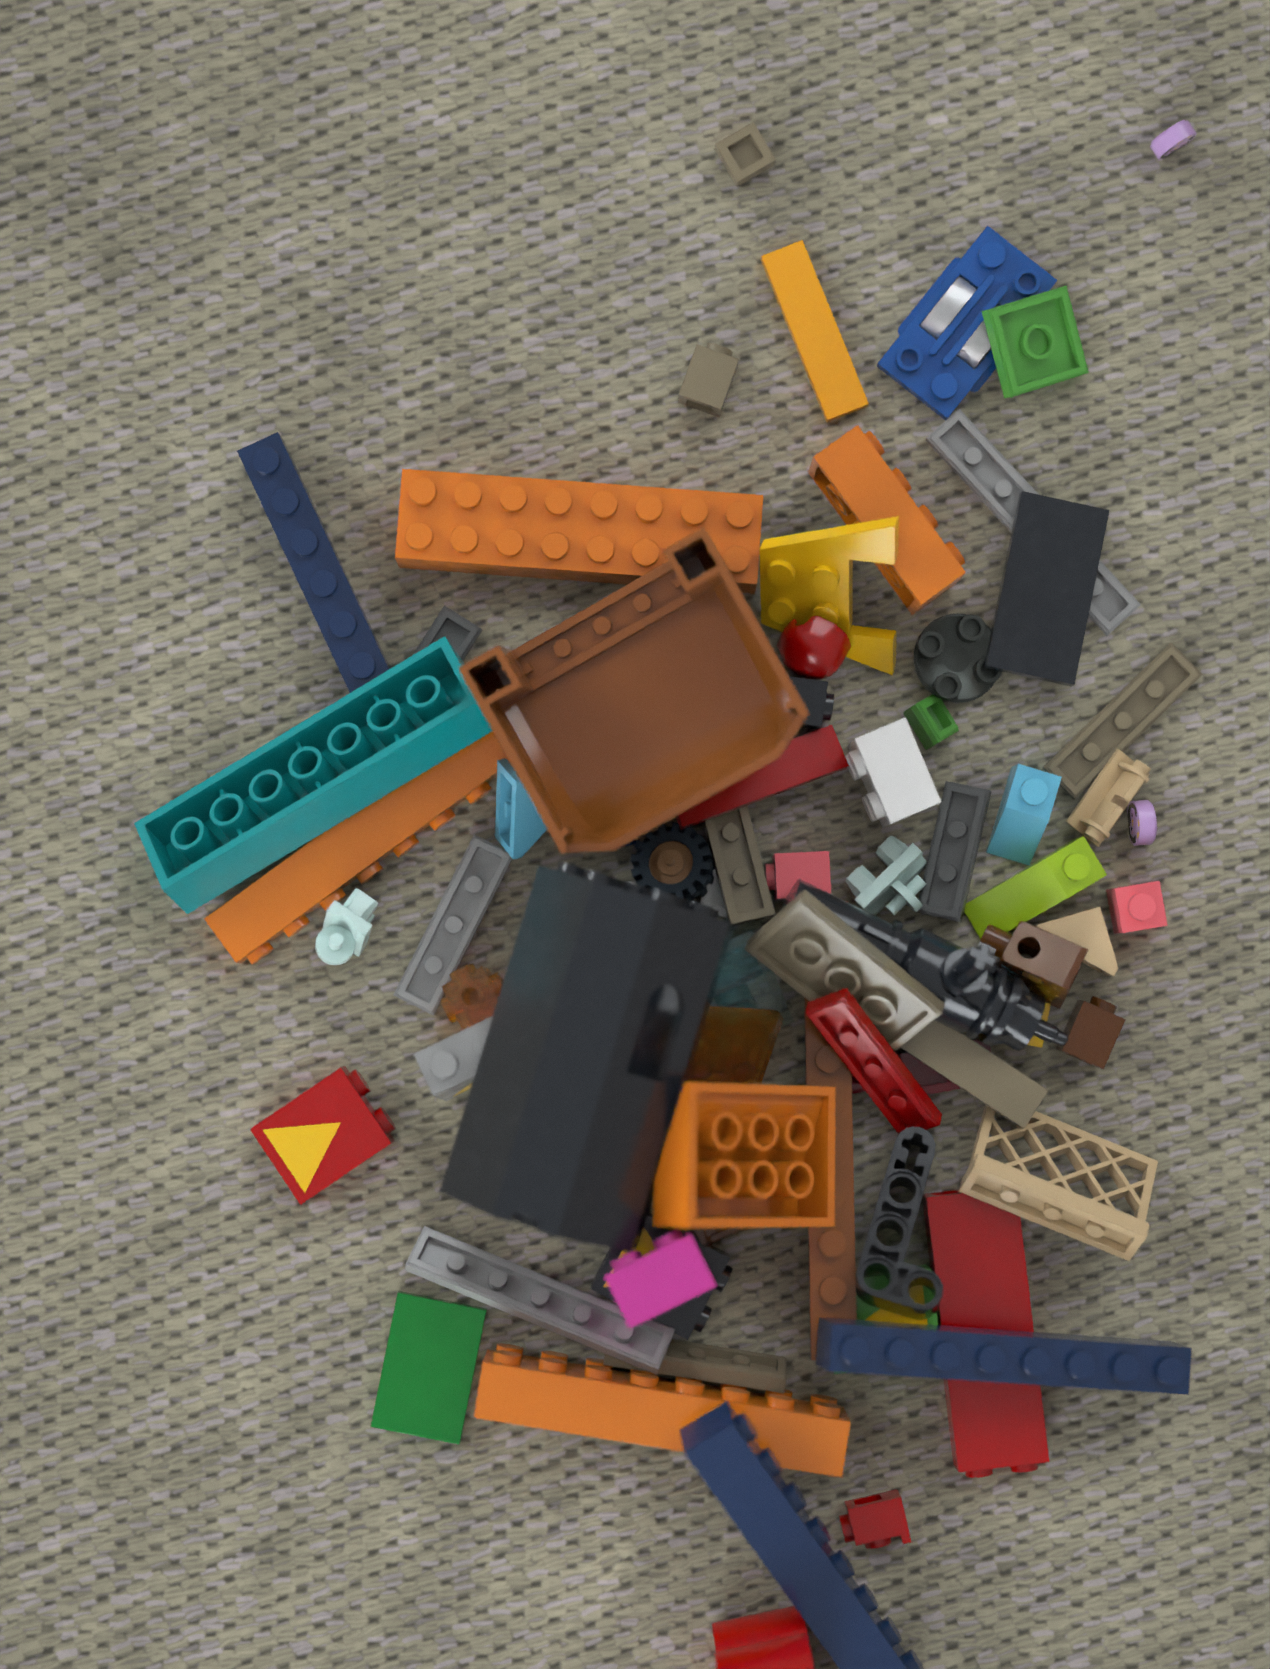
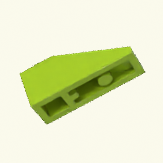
M1081 836L1071 840L966 903L964 913L981 940L989 923L1008 932L1016 928L1020 921L1026 922L1107 876L1085 837Z

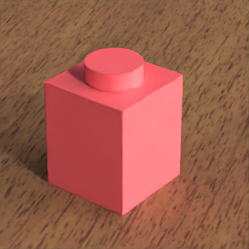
M829 851L773 854V863L765 864V876L769 890H774L775 900L786 899L798 879L831 894Z
M1160 881L1106 889L1114 934L1168 926Z

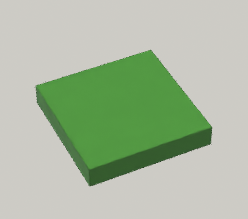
M1067 286L1058 287L982 311L1004 399L1089 373Z

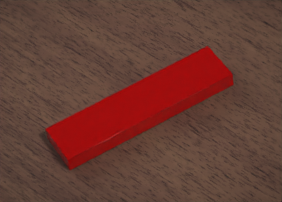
M829 725L793 738L780 758L675 816L680 829L688 828L845 770L849 765L833 726Z
M847 988L807 1003L806 1015L898 1134L905 1128L912 1126L921 1127L925 1130L940 1126L941 1112Z

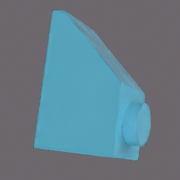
M1021 764L1011 767L986 853L1030 865L1050 819L1061 776Z

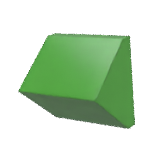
M933 694L903 712L925 750L930 749L959 731L957 724L943 701Z

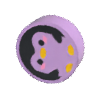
M1182 120L1158 135L1151 142L1150 147L1158 160H1162L1189 143L1197 133L1188 120Z
M1149 800L1130 801L1127 808L1129 839L1134 846L1151 845L1156 838L1157 832L1155 809Z

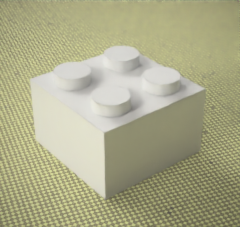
M906 717L857 737L848 745L850 752H848V755H845L849 765L848 770L854 781L861 778L868 794L862 797V802L871 822L879 820L883 828L941 803V799Z

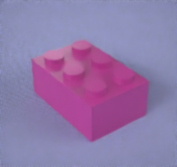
M677 1229L653 1241L656 1251L644 1257L640 1251L635 1250L610 1262L613 1272L604 1277L629 1329L718 1286L693 1234L690 1233L684 1236L682 1231Z

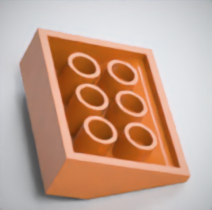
M684 1082L654 1176L653 1226L677 1228L835 1227L836 1087Z

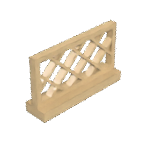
M985 1105L970 1163L962 1177L959 1192L1130 1261L1147 1238L1150 1223L1146 1222L1158 1161L1035 1111L1024 1129L1016 1125V1129L1003 1133L994 1119L995 1110ZM1042 1130L1052 1134L1059 1146L1046 1150L1035 1133ZM1023 1137L1034 1154L1020 1159L1009 1141ZM998 1145L1009 1163L1004 1164L985 1156V1149ZM1084 1147L1094 1151L1101 1163L1088 1167L1077 1150ZM1065 1154L1076 1172L1062 1176L1051 1158ZM1040 1163L1051 1180L1046 1181L1031 1175L1026 1167ZM1128 1165L1143 1171L1141 1181L1130 1185L1119 1167ZM1107 1171L1118 1189L1105 1193L1094 1175ZM1082 1180L1093 1198L1090 1199L1073 1192L1069 1184ZM1124 1197L1134 1211V1216L1115 1209L1111 1202Z

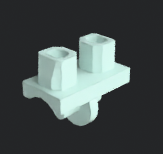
M891 835L875 852L878 858L888 866L877 878L861 865L845 880L856 897L854 900L859 908L875 916L884 907L895 916L905 905L914 912H917L923 906L915 896L926 885L918 876L927 865V861L922 856L923 852L914 843L908 847L905 843Z
M355 888L344 905L334 900L326 911L323 928L315 941V950L318 957L330 965L346 963L353 954L359 957L367 946L373 926L371 922L375 916L373 913L378 906V902Z

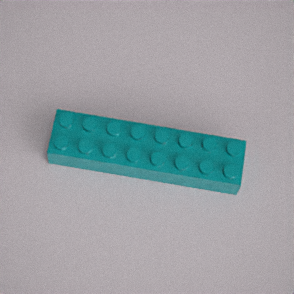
M445 636L135 822L134 825L162 890L186 914H189L492 732L493 730L458 669L464 665V662Z

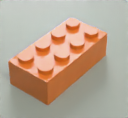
M856 425L813 456L808 474L846 525L899 516L898 556L895 565L874 564L913 616L956 585L966 573L962 568L965 560L951 541L945 544L937 534L935 528L938 527V523L931 511L924 504L918 507L910 497L908 492L912 489L903 473L898 468L891 470L881 457L885 451L876 436L871 431L864 434L861 428Z

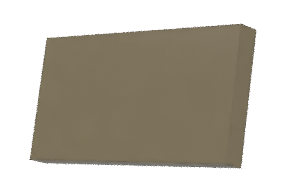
M803 890L749 938L745 946L747 952L808 1001L847 988L894 1051L941 1015L945 1006L942 1000L806 890Z

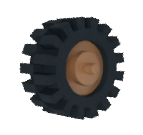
M672 822L670 827L663 823L657 826L658 830L654 832L650 830L645 833L646 838L642 842L637 840L634 845L637 850L636 854H631L630 862L633 864L631 873L636 884L650 890L652 888L678 896L685 901L696 902L695 898L701 895L704 897L708 893L706 889L708 883L713 884L715 877L712 873L715 870L710 847L702 835H699L692 827L681 830L677 822Z

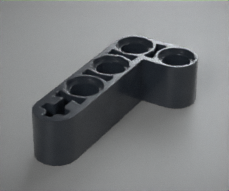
M912 1126L901 1131L895 1140L858 1265L855 1285L857 1296L862 1302L912 1319L923 1320L930 1318L939 1308L943 1296V1285L936 1273L905 1263L904 1259L932 1166L936 1144L933 1136L927 1130ZM911 1145H917L920 1147L912 1172L905 1169ZM903 1186L912 1192L914 1198L907 1203H898L892 1199L889 1191L894 1187ZM886 1228L893 1229L900 1235L901 1242L895 1246H885L878 1240L877 1233ZM873 1271L880 1272L887 1277L889 1285L881 1290H873L866 1285L864 1276ZM916 1285H924L930 1289L934 1298L929 1303L919 1304L912 1300L908 1290Z

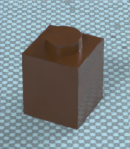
M1095 996L1091 997L1089 1003L1077 1000L1063 1031L1067 1033L1068 1040L1064 1046L1060 1047L1057 1045L1056 1050L1096 1068L1104 1069L1126 1019L1114 1014L1117 1006Z

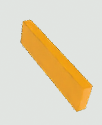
M803 240L761 256V262L826 422L868 407V400Z

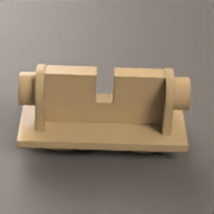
M1116 749L1066 822L1095 846L1099 847L1105 838H1109L1111 835L1109 833L1141 786L1150 780L1148 777L1150 775V767L1137 759L1133 761L1120 749Z

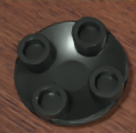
M972 614L945 615L932 621L919 635L914 649V667L922 685L934 696L948 702H969L987 693L1001 676L1002 671L984 668L991 628L985 624L982 618Z

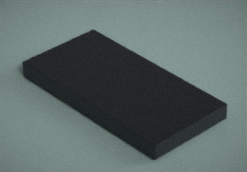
M1025 491L1019 494L984 668L1071 687L1075 685L1110 510Z

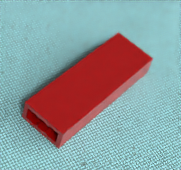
M959 1190L923 1194L922 1202L930 1269L941 1279L943 1285V1296L940 1306L936 1311L938 1325L1034 1332L1021 1217L961 1193ZM943 1379L953 1465L958 1472H965L966 1477L980 1478L992 1475L994 1468L1010 1467L1012 1472H1031L1038 1469V1463L1050 1462L1041 1385Z

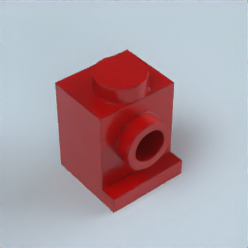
M897 1489L844 1501L847 1514L840 1515L839 1520L845 1543L854 1541L856 1546L864 1544L866 1549H875L889 1545L892 1542L891 1538L896 1536L900 1537L902 1544L912 1542L902 1498Z

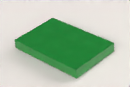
M398 1291L370 1427L460 1445L487 1308Z

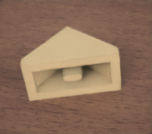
M1100 907L1089 908L1033 925L1088 949L1083 963L1106 976H1115L1118 965Z

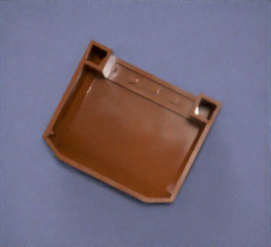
M704 527L663 550L668 562L511 651L497 645L458 668L561 853L615 851L780 758L809 715L787 672Z

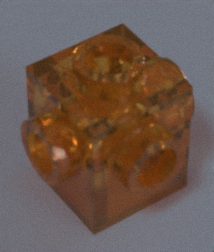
M471 963L449 974L452 981L442 986L446 997L440 999L452 1024L458 1021L461 1029L464 1030L493 1016L503 985V979L498 971L491 974L489 968L482 966L476 969L474 963ZM477 990L479 1000L476 1004L472 1005L470 996L473 991Z

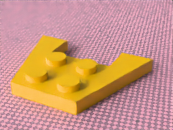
M899 516L764 539L759 549L761 624L783 632L792 619L797 621L796 625L798 626L806 623L812 616H820L836 624L847 634L851 643L847 658L893 676L896 664L897 631L853 625V560L895 565L898 556Z

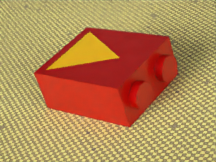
M345 1066L339 1068L250 1129L300 1205L395 1141L390 1134L396 1129L394 1123L382 1107L374 1110L365 1096L371 1090L357 1069L349 1073Z

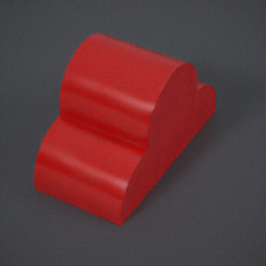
M794 1605L712 1623L717 1669H816L807 1624Z

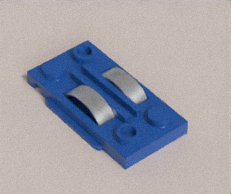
M987 225L963 257H956L950 262L899 326L898 334L900 336L876 366L946 421L969 391L977 392L996 369L992 350L981 361L991 348L982 311L1049 291L1055 285L1057 279Z

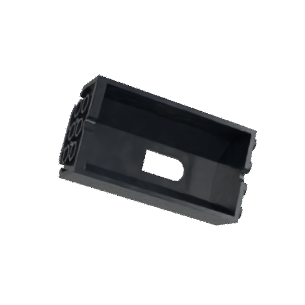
M559 862L557 870L539 865L440 1192L493 1217L509 1222L514 1220L518 1223L538 1228L537 1231L556 1237L627 1252L637 1248L654 1195V1176L684 1082H688L735 925L717 919L719 911L713 907L690 900L685 901L678 896L652 888L650 890L627 881L622 882L621 880L614 879L612 876L589 869L586 870L564 862Z

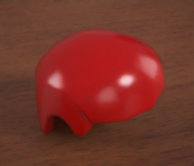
M812 616L806 623L798 626L796 625L797 621L792 619L777 640V648L783 663L792 672L805 678L824 679L835 674L843 664L851 648L847 634L836 624L820 616Z

